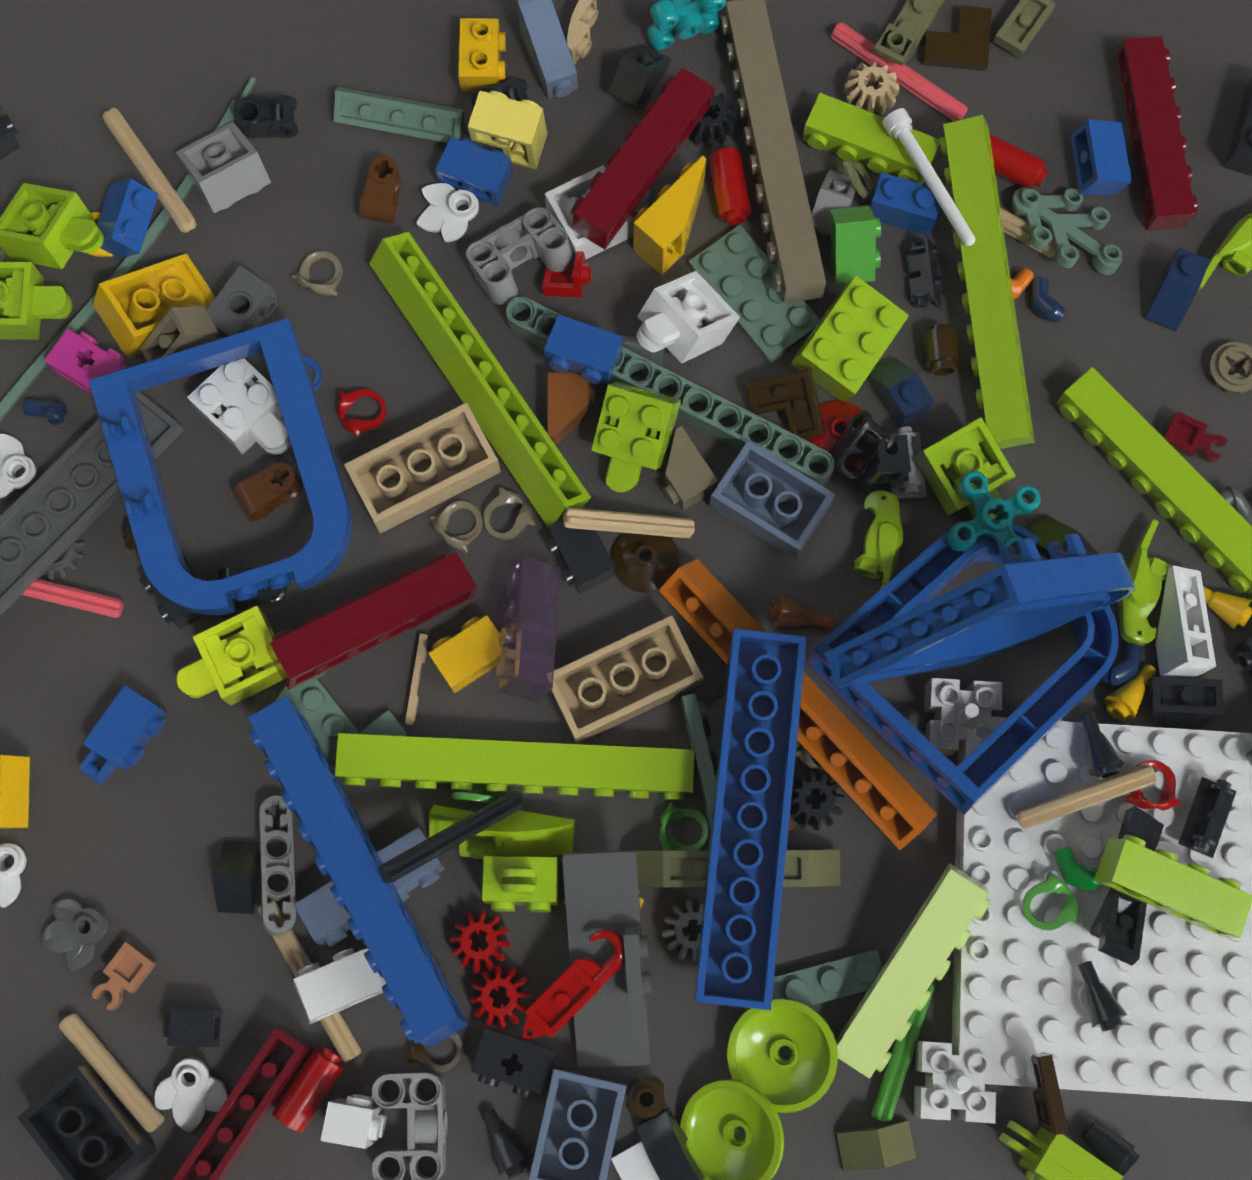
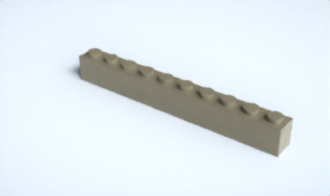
M765 0L726 2L725 16H720L721 32L723 36L728 35L729 43H726L728 63H733L735 69L731 73L734 91L739 90L741 97L737 99L738 114L740 119L745 118L746 127H743L744 143L746 147L751 146L752 155H749L751 175H757L759 183L755 184L756 200L758 204L763 203L765 213H761L762 229L764 233L769 232L771 241L767 242L768 258L770 262H775L777 272H773L775 291L782 293L783 303L823 298L826 280Z

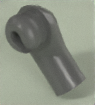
M1228 486L1226 490L1219 491L1218 493L1252 526V509L1237 487Z

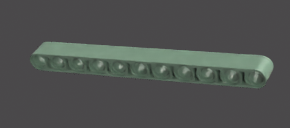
M526 297L512 299L506 308L508 326L511 332L544 350L549 336L543 334V331L554 326L558 313ZM519 313H527L530 315V317L525 321H518L514 319V317ZM623 347L609 384L618 381L661 394L659 391L665 387L673 388L677 393L672 397L681 400L677 419L739 451L743 449L749 440L818 484L824 486L829 481L834 468V459L826 450ZM635 372H641L647 378L637 382L631 379L630 376ZM694 402H700L705 405L706 409L702 412H694L689 406ZM729 417L735 421L736 425L726 428L719 423V420ZM756 432L761 433L766 440L762 443H755L750 440L749 435ZM790 448L796 456L791 459L784 458L780 455L779 450ZM812 463L821 464L826 472L815 474L810 470L809 465Z

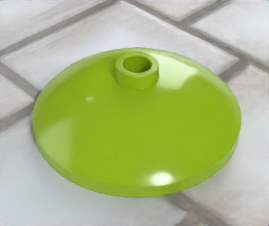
M772 999L771 1010L750 1008L737 1021L729 1038L727 1060L733 1080H739L757 1088L772 1103L776 1112L791 1113L810 1107L827 1092L837 1071L838 1049L831 1028L817 1011L799 1001ZM782 1046H788L791 1049L792 1057L790 1059H784L780 1055V1048Z
M724 1079L703 1086L690 1098L684 1109L680 1127L688 1138L685 1147L705 1176L704 1180H771L783 1157L784 1134L775 1108L762 1092L748 1083ZM740 1126L743 1127L746 1132L745 1138L741 1137L739 1133Z

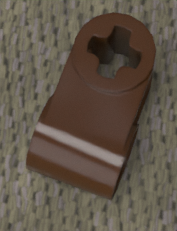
M379 156L370 163L365 189L361 196L360 218L391 224L395 222L401 177L398 165L393 158Z
M278 462L255 476L241 481L233 488L232 492L250 522H254L267 517L275 509L295 499L302 490V481L288 464ZM286 477L285 480H286L287 484L284 485V486H281L282 483H281L280 480H281L282 478Z

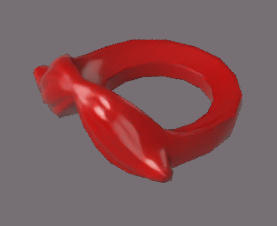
M359 389L347 394L342 390L339 391L337 414L344 430L353 433L358 438L361 432L378 428L385 421L387 414L386 403L377 393L368 389ZM361 397L372 398L380 406V414L373 420L345 418V413Z
M1156 760L1143 761L1135 766L1149 764L1152 768L1158 769L1164 775L1166 785L1160 795L1158 804L1149 802L1140 789L1130 792L1125 797L1126 802L1141 809L1157 808L1162 811L1181 805V801L1175 798L1176 778L1170 767Z

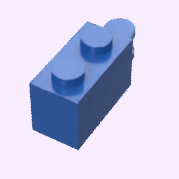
M124 685L83 742V745L91 749V751L82 762L79 771L97 784L102 785L108 780L116 767L125 771L130 766L134 767L143 757L145 752L143 747L150 737L157 736L164 727V718L167 712ZM101 757L107 760L102 768L96 765Z

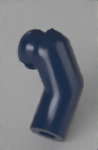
M1044 277L1034 278L1032 280L1031 292L1032 310L1048 322L1058 323L1062 321L1066 313L1065 308L1048 295L1049 279Z

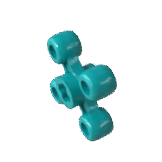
M660 0L650 8V14L654 23L647 29V36L652 48L656 51L669 48L674 44V36L676 34L679 39H688L699 33L705 35L716 31L721 26L718 11L725 7L726 0Z
M979 471L966 473L959 481L958 491L964 499L969 500L974 505L975 517L969 522L956 523L949 529L947 533L948 545L955 551H965L974 545L978 537H991L998 543L999 556L1002 561L1000 549L1005 546H1013L1019 556L1021 548L1018 540L1022 537L1014 533L1012 520L1016 515H1027L1038 508L1041 501L1039 491L1031 485H1024L1016 489L1009 500L994 499L988 491V480L983 473ZM969 483H973L977 489H973ZM1022 497H1025L1028 500L1029 504L1025 503ZM990 513L995 514L994 520H999L997 524L992 522L993 517L988 516ZM958 533L963 534L965 540H961L958 536Z

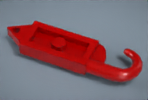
M603 929L589 936L591 942L598 939H607L612 942L615 949L614 954L603 965L588 957L576 958L525 1010L527 1018L522 1040L545 1035L551 1038L625 963L624 939L613 930Z

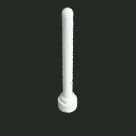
M904 108L891 112L882 122L890 136H894L895 139H900L965 246L973 245L975 242L974 234L911 133L912 119Z

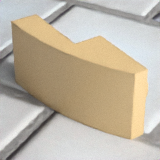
M579 0L572 14L568 28L567 45L574 65L580 57H586L592 46L590 28L594 25L599 14L597 0Z

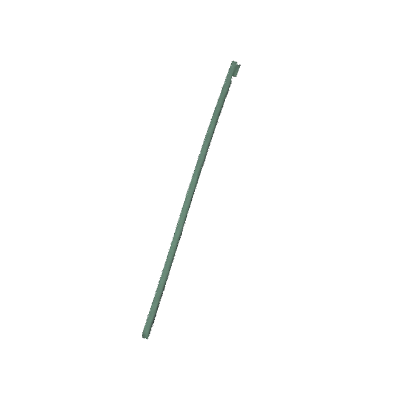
M251 76L240 99L249 97L257 82L256 78ZM232 100L216 130L235 122L233 109L237 101ZM188 174L176 190V193L183 202L195 186ZM165 208L147 230L140 254L127 256L108 280L130 273L172 219ZM96 294L50 343L0 402V423L48 366L44 360L67 328L77 334L97 312L93 307Z

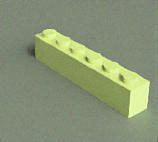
M949 863L837 1037L836 1044L840 1060L869 1079L875 1070L883 1071L891 1058L892 1053L888 1050L896 1039L899 1042L903 1040L911 1026V1023L907 1020L915 1009L918 1011L923 1009L931 995V992L927 989L935 978L940 981L950 967L951 962L947 958L954 948L960 950L969 938L971 931L967 927L974 917L980 919L989 907L991 900L987 899L989 891L986 886Z

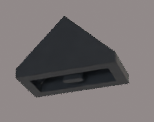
M224 841L213 873L217 911L219 913L255 914L260 863L259 842Z

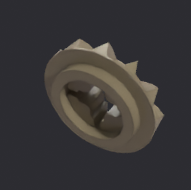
M1229 342L1217 348L1209 360V375L1213 376L1216 381V387H1223L1227 390L1228 394L1233 392L1243 394L1251 390L1252 347L1241 342ZM1243 361L1242 368L1239 370L1240 374L1235 373L1229 376L1230 364L1235 365Z

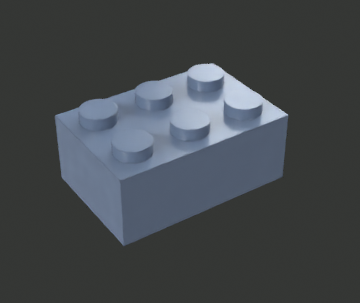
M748 440L711 495L709 507L796 561L831 507L836 494Z
M555 1067L529 1180H606L627 1084Z

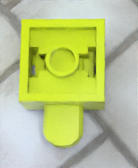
M255 606L193 636L202 658L178 671L177 684L181 691L191 698H200L217 689L221 699L231 706L282 681L279 672L268 655L269 643L272 642L275 634L264 612L258 606Z

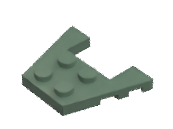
M326 672L290 690L285 685L274 701L276 702L287 696L302 712L331 767L336 765L338 733L409 736L389 710L359 732L319 682L318 678Z

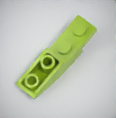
M433 805L429 812V838L474 812ZM518 810L457 845L459 847V856L483 859L484 856L553 857L572 853L574 849L575 820Z

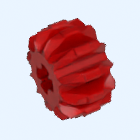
M480 911L479 922H476L474 915L468 912L466 913V919L469 926L466 927L459 921H456L454 924L458 930L463 932L462 935L449 936V941L461 942V946L454 948L451 954L452 956L466 954L460 962V966L463 968L467 967L473 958L474 972H480L482 960L485 961L488 970L492 971L495 969L491 959L493 955L502 962L506 959L503 953L497 951L498 947H511L510 941L499 940V936L507 934L509 928L504 926L497 930L494 929L501 919L498 915L493 916L490 922L486 924L487 911ZM482 931H485L488 934L485 940L489 945L485 950L479 947V952L473 949L475 942L472 940V937L475 933L481 936Z
M495 966L496 979H492L490 973L486 970L481 972L482 978L487 984L484 986L481 983L473 982L472 987L475 990L482 991L481 996L469 998L470 1003L482 1002L483 1005L474 1012L475 1017H480L485 1012H489L485 1025L490 1027L495 1017L498 1016L500 1029L506 1028V1015H509L514 1024H518L520 1019L514 1010L517 1008L525 1012L528 1007L525 1004L519 1003L520 998L532 997L530 991L519 992L518 988L527 983V979L522 977L513 983L512 980L516 975V969L510 968L506 978L503 979V969L501 966ZM502 986L507 989L506 996L510 998L507 1006L505 1003H501V1008L495 1006L496 999L491 995L494 989L500 991Z

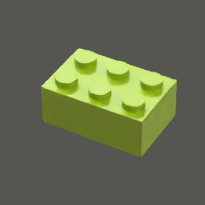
M854 276L842 288L790 364L798 370L812 368L814 381L838 400L845 402L860 389L909 315L858 276Z

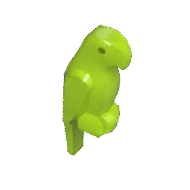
M1252 213L1239 220L1227 234L1211 258L1198 291L1203 288L1219 262H1223V269L1236 277L1246 276L1252 270Z
M883 490L874 491L865 499L864 510L870 509L875 518L865 535L863 555L855 559L853 571L858 575L873 580L881 578L880 590L892 580L903 543L899 501L896 495Z
M1156 519L1148 524L1128 565V570L1136 590L1118 601L1121 638L1130 644L1138 646L1150 643L1156 636L1157 629L1156 627L1151 628L1147 617L1159 600L1162 583L1166 582L1168 568L1172 566L1156 557H1147L1148 547L1159 523Z

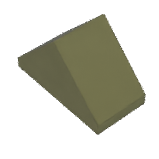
M908 1120L836 1133L843 1171L887 1168L916 1158Z

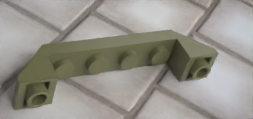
M907 0L893 24L889 23L873 52L901 66L912 58L945 0Z
M635 850L639 887H705L709 850ZM786 850L783 887L841 886L840 850Z

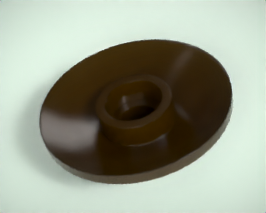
M624 533L617 540L612 550L611 559L616 567L617 579L625 587L636 592L651 593L658 591L679 567V552L671 537ZM643 551H648L651 553L652 558L645 562L639 558V554Z

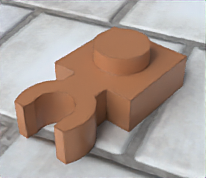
M125 942L103 970V973L110 977L109 981L98 985L91 997L93 999H100L104 992L109 991L112 994V1000L106 1009L114 1011L123 1001V991L126 989L129 993H135L157 963L130 942Z

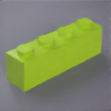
M819 93L805 124L802 141L807 142L814 149H825L835 153L843 160L850 159L851 162L855 161L863 164L875 173L881 174L882 172L920 184L924 183L922 175L900 139H895L894 136H890L882 124L885 119L884 117ZM912 129L911 133L930 164H932L940 144V139Z
M1124 835L1123 839H1107L1094 881L1216 935L1241 938L1252 904V895L1240 890V883L1223 877H1219L1218 880L1208 876L1210 870L1192 863H1188L1187 866L1177 862V855L1161 849H1156L1154 852L1145 848L1146 842L1131 835Z

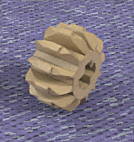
M875 59L871 62L870 67L861 62L857 70L851 69L848 74V81L844 85V94L847 95L846 102L871 113L875 111L882 117L886 112V108L891 109L895 105V97L899 93L900 87L896 83V73H887L889 69L887 64L881 68L877 67Z

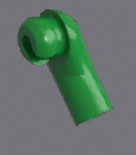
M1070 846L1053 852L1065 883L1083 891H1094L1102 885L1094 881L1097 868L1091 869L1077 864Z

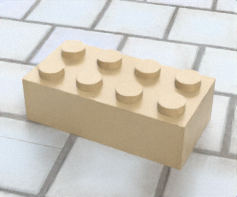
M467 403L344 464L380 534L501 472L498 459Z
M671 615L546 674L545 679L575 743L579 744L702 685L703 676Z

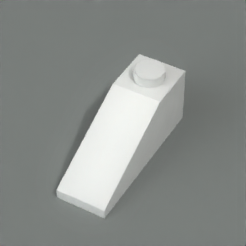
M1178 566L1168 568L1155 644L1160 677L1195 678L1216 667L1201 571Z

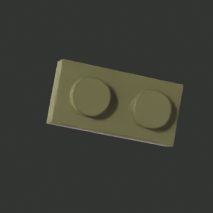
M1020 0L996 34L993 42L1021 58L1054 11L1056 4L1050 0Z

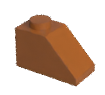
M548 372V435L556 446L589 416V404H595V384H589V382L581 378L580 374L574 372Z

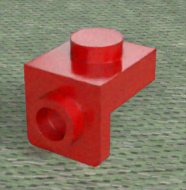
M577 251L575 263L567 270L554 272L546 267L542 284L544 296L583 298L585 284H590L592 277L591 264H586L583 251Z

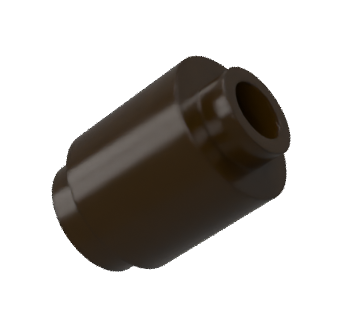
M947 324L931 326L929 331L923 335L926 366L930 369L931 375L934 376L954 374L958 371L957 365L960 363L957 331L949 328Z

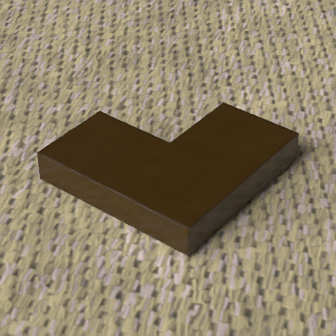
M960 5L957 34L926 31L923 65L986 71L989 59L992 8Z
M812 368L745 383L753 414L759 415L784 409L789 431L794 435L807 439L827 433Z
M1046 1052L1032 1054L1031 1061L1037 1088L1033 1089L1032 1095L1039 1126L1054 1135L1069 1133L1052 1054Z

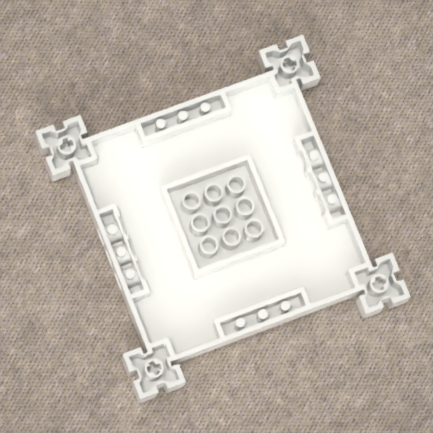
M931 678L925 685L924 713H934V720H930L926 724L923 736L944 755L951 756L958 751L959 765L1007 719L1005 717H994L1002 711V682L973 681L966 690H960V680ZM1060 721L965 815L957 809L955 867L986 886L989 891L987 899L991 900L984 915L980 919L974 917L967 927L971 933L964 946L960 950L954 948L952 1043L917 1041L915 1071L925 1072V1086L914 1085L913 1116L921 1119L951 1120V1109H957V1119L966 1122L995 1123L996 1092L985 1090V1084L1037 1087L1031 1057L1032 1054L1042 1052L1052 1054L1059 1089L1252 1102V904L1241 938L1216 935L1147 904L1140 959L1132 966L1098 951L1099 938L1090 934L1091 926L1110 890L1108 886L1102 884L1094 891H1083L1068 885L1070 893L1078 903L1079 924L1070 921L1058 929L1045 931L1034 927L1025 917L1023 899L1029 889L1045 881L1048 872L1063 880L1053 852L1070 846L1077 864L1091 869H1098L1107 839H1118L1125 812L1134 806L1125 801V797L1130 794L1127 793L1028 829H1023L1019 825L1015 812L1017 809L1101 780L1097 776L1089 775L1087 735L1082 722ZM1098 723L1101 732L1104 733L1124 762V765L1119 768V773L1132 769L1143 761L1156 760L1170 767L1175 774V798L1181 801V805L1163 811L1157 808L1141 809L1164 824L1156 849L1165 850L1177 855V862L1186 866L1188 863L1207 868L1210 870L1208 876L1217 880L1219 877L1236 881L1241 884L1240 890L1252 895V766L1246 759V753L1252 749V733ZM1153 768L1157 778L1156 783L1140 790L1149 802L1158 804L1160 795L1165 789L1166 781L1164 775L1158 769ZM1201 777L1217 782V779L1225 780L1232 784L1230 789L1237 791L1213 858L1178 844ZM1056 892L1037 894L1030 903L1031 913L1038 921L1052 922L1058 918L1068 897L1065 893L1057 894ZM1092 961L1101 983H1104L1127 1013L1126 1016L1121 1018L1122 1026L1106 1032H1102L1100 1026L1092 1028L1086 995L1087 987L1078 969V965Z

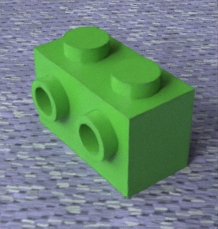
M870 206L830 210V272L836 285L847 284L854 276H858L864 282L875 281V268H880L881 265L879 248H876V238L881 237V223L879 217L874 216Z

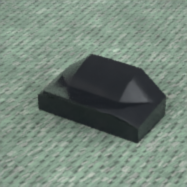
M1151 677L1148 679L1150 713L1157 718L1159 726L1162 728L1203 730L1210 720L1224 714L1222 680Z

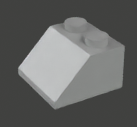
M234 122L176 151L178 158L198 192L213 213L229 208L236 201L259 192L263 187L271 183L258 152Z

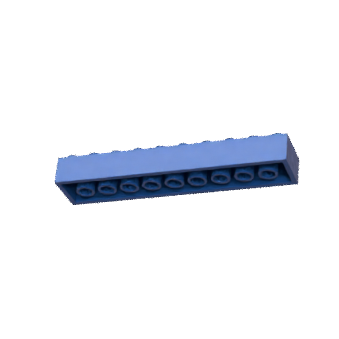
M733 629L731 633L694 989L695 1002L771 1010L807 637L742 629Z
M285 696L249 716L248 719L253 729L248 731L257 749H262L265 756L269 758L264 764L273 780H278L282 788H285L284 791L280 792L281 797L290 812L294 811L296 816L301 819V822L297 823V827L306 843L310 842L313 848L318 851L317 854L313 855V858L322 874H327L329 879L334 882L335 885L330 887V891L340 907L344 906L345 910L350 913L351 918L347 920L350 930L357 940L361 939L363 944L367 945L369 950L364 953V956L374 973L378 972L384 978L386 984L381 986L386 999L392 1007L396 1006L398 1010H401L404 1018L400 1019L399 1023L410 1041L413 1039L416 1044L420 1043L430 1048L468 1026L467 1020L393 882L386 884L382 881L378 868L383 863L302 712Z

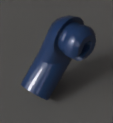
M25 399L23 411L25 415L45 417L47 422L53 425L62 424L64 417L67 415V407L59 401Z
M1126 644L1122 662L1111 666L1101 679L1102 682L1105 684L1111 683L1112 686H1121L1134 679L1138 673L1143 648L1135 644Z

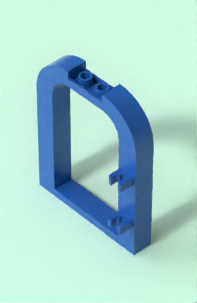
M289 318L88 380L141 564L153 586L165 597L191 612L204 615H225L236 612L233 603L234 598H237L238 601L251 599L258 595V590L268 587L271 590L282 589L291 585V580L293 579L296 580L297 585L302 590H305L323 581L340 564L351 541L352 512L300 343ZM263 353L313 513L314 529L310 541L302 551L289 558L221 580H200L190 574L185 564L135 392Z
M992 519V522L997 524L999 520ZM1012 523V529L1017 536L1032 538L1035 546H1037L1040 541L1037 536ZM947 531L813 649L807 665L965 815L1098 684L1115 660L1119 636L1117 623L1110 606L1090 612L1068 622L1073 628L1077 640L1075 653L956 767L869 683L837 688L824 655L825 652L929 602L965 568L974 563L989 561L1004 565L999 556L998 543L994 538L980 536L968 550L955 551L947 543ZM958 533L959 538L965 540L964 535ZM1040 555L1041 560H1048L1043 555Z
M1067 534L1064 536L1068 544L1066 552L1062 549L1059 541L1049 543L1047 549L1051 557L1050 560H1041L1032 538H1021L1018 540L1021 548L1019 556L1016 554L1013 546H1005L1000 549L1004 565L825 652L824 655L837 688L956 667L1018 647L1090 612L1104 609L1136 590L1135 584L1121 553L1087 555L1078 534Z

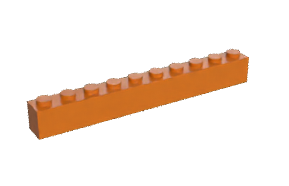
M698 559L678 568L658 590L727 665L733 629L766 632ZM803 672L797 740L892 843L901 850L921 833L938 814Z

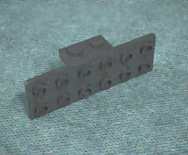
M615 850L565 853L562 857L570 964L576 958L588 957L603 965L614 954V945L609 940L598 939L594 942L589 940V936L598 930L607 929L618 933L624 939L625 963L574 1015L577 1065L580 1068L649 1065L650 1046L646 994H651L652 988L650 971H644V958H649L648 935H642L636 851Z

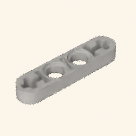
M275 795L263 801L258 818L262 925L267 933L279 937L290 932L295 924L296 908L294 904H296L292 812L287 808L282 797ZM277 805L279 811L285 812V814L280 815L278 822L279 830L266 833L265 829L272 830L273 818L272 815H266L265 812H269L271 806ZM272 839H280L286 844L287 851L279 857L271 856L266 849L267 843ZM273 874H282L288 881V887L282 892H274L268 887V878ZM289 898V903L283 901L281 904L282 916H288L289 920L284 921L282 927H276L275 921H269V917H273L276 910L275 902L268 904L267 899L279 901Z

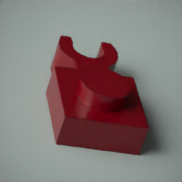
M1179 411L1173 414L1163 435V438L1177 452L1191 458L1196 451H1199L1202 458L1210 463H1215L1221 456L1213 452L1210 446L1213 444L1222 448L1228 441L1225 437L1218 434L1210 436L1205 434L1208 427L1207 424Z

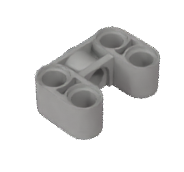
M542 207L529 210L523 216L501 226L490 235L473 242L466 250V256L476 281L489 299L499 305L507 304L516 298L518 288L512 274V269L527 260L539 257L546 267L554 272L567 270L574 262V254L566 231L552 213Z
M430 1071L396 1072L382 1075L373 1084L372 1097L376 1104L382 1108H407V1148H393L378 1155L372 1164L374 1179L438 1180L446 1169V1143L448 1135L446 1087L443 1078L439 1074ZM425 1078L434 1081L437 1087L436 1095L431 1100L422 1098L418 1091L420 1082ZM387 1080H393L399 1086L400 1093L395 1101L387 1100L382 1094V1086ZM431 1156L437 1162V1172L435 1175L425 1176L419 1170V1160L421 1157ZM392 1157L398 1161L400 1171L397 1177H388L382 1171V1162L385 1158Z

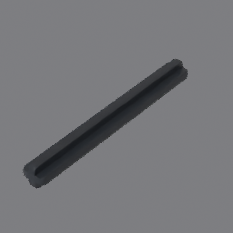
M519 791L510 792L381 864L378 868V873L381 875L382 881L386 884L395 882L524 808L525 800Z

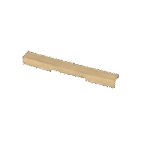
M420 634L405 720L406 725H413L416 719L419 700L417 691L422 663L425 664L428 647V635Z

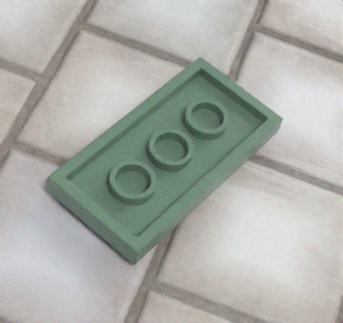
M741 225L734 228L688 262L690 270L692 272L697 271L740 316L736 325L768 364H771L808 337L820 321L804 300L783 303L782 293L776 292L774 287L773 272H777L775 265L769 261V258Z

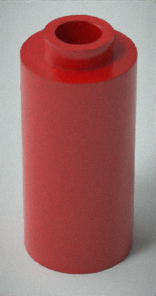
M989 133L995 174L1024 188L1032 189L1033 185L1040 187L1049 170L1043 167L1046 160Z
M735 148L717 150L709 155L708 161L719 218L722 222H727L728 225H740L752 213L740 151Z
M326 1046L321 1051L314 1048L273 1110L272 1115L292 1130L303 1133L342 1073L344 1067L339 1063L342 1057Z

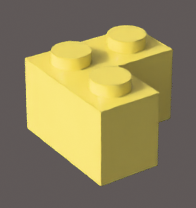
M479 91L468 124L471 140L502 148L503 153L511 159L512 163L536 170L548 135L543 108L530 100H521L519 102L509 99L505 94L498 91H490V93Z

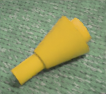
M1203 586L1205 601L1211 610L1232 629H1235L1237 624L1242 627L1246 625L1252 615V608L1249 607L1250 599L1218 591L1214 592Z
M1146 664L1134 679H1131L1105 698L1107 711L1113 718L1119 721H1133L1146 691V686L1149 684L1148 679L1157 674L1156 669Z

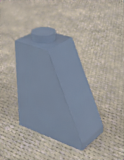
M517 0L521 37L547 98L551 99L569 95L573 90L578 89L577 71L552 0Z

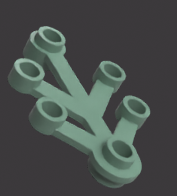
M1020 188L1014 193L1012 197V210L1018 217L1026 219L1030 232L1029 242L1034 248H1046L1053 237L1057 250V263L1064 268H1071L1079 258V251L1069 244V238L1094 255L1092 260L1093 266L1099 273L1112 275L1119 268L1123 261L1122 251L1119 247L1112 244L1103 246L1077 228L1092 227L1096 230L1103 229L1110 220V214L1106 209L1095 207L1090 214H1056L1050 210L1051 208H1064L1067 211H1076L1083 201V195L1079 194L1078 190L1072 188L1067 189L1064 195H1040L1037 191L1028 188ZM1040 219L1049 224L1050 230L1041 225Z

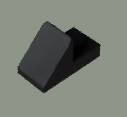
M1110 888L1090 929V934L1099 938L1098 951L1128 965H1134L1140 959L1147 904Z

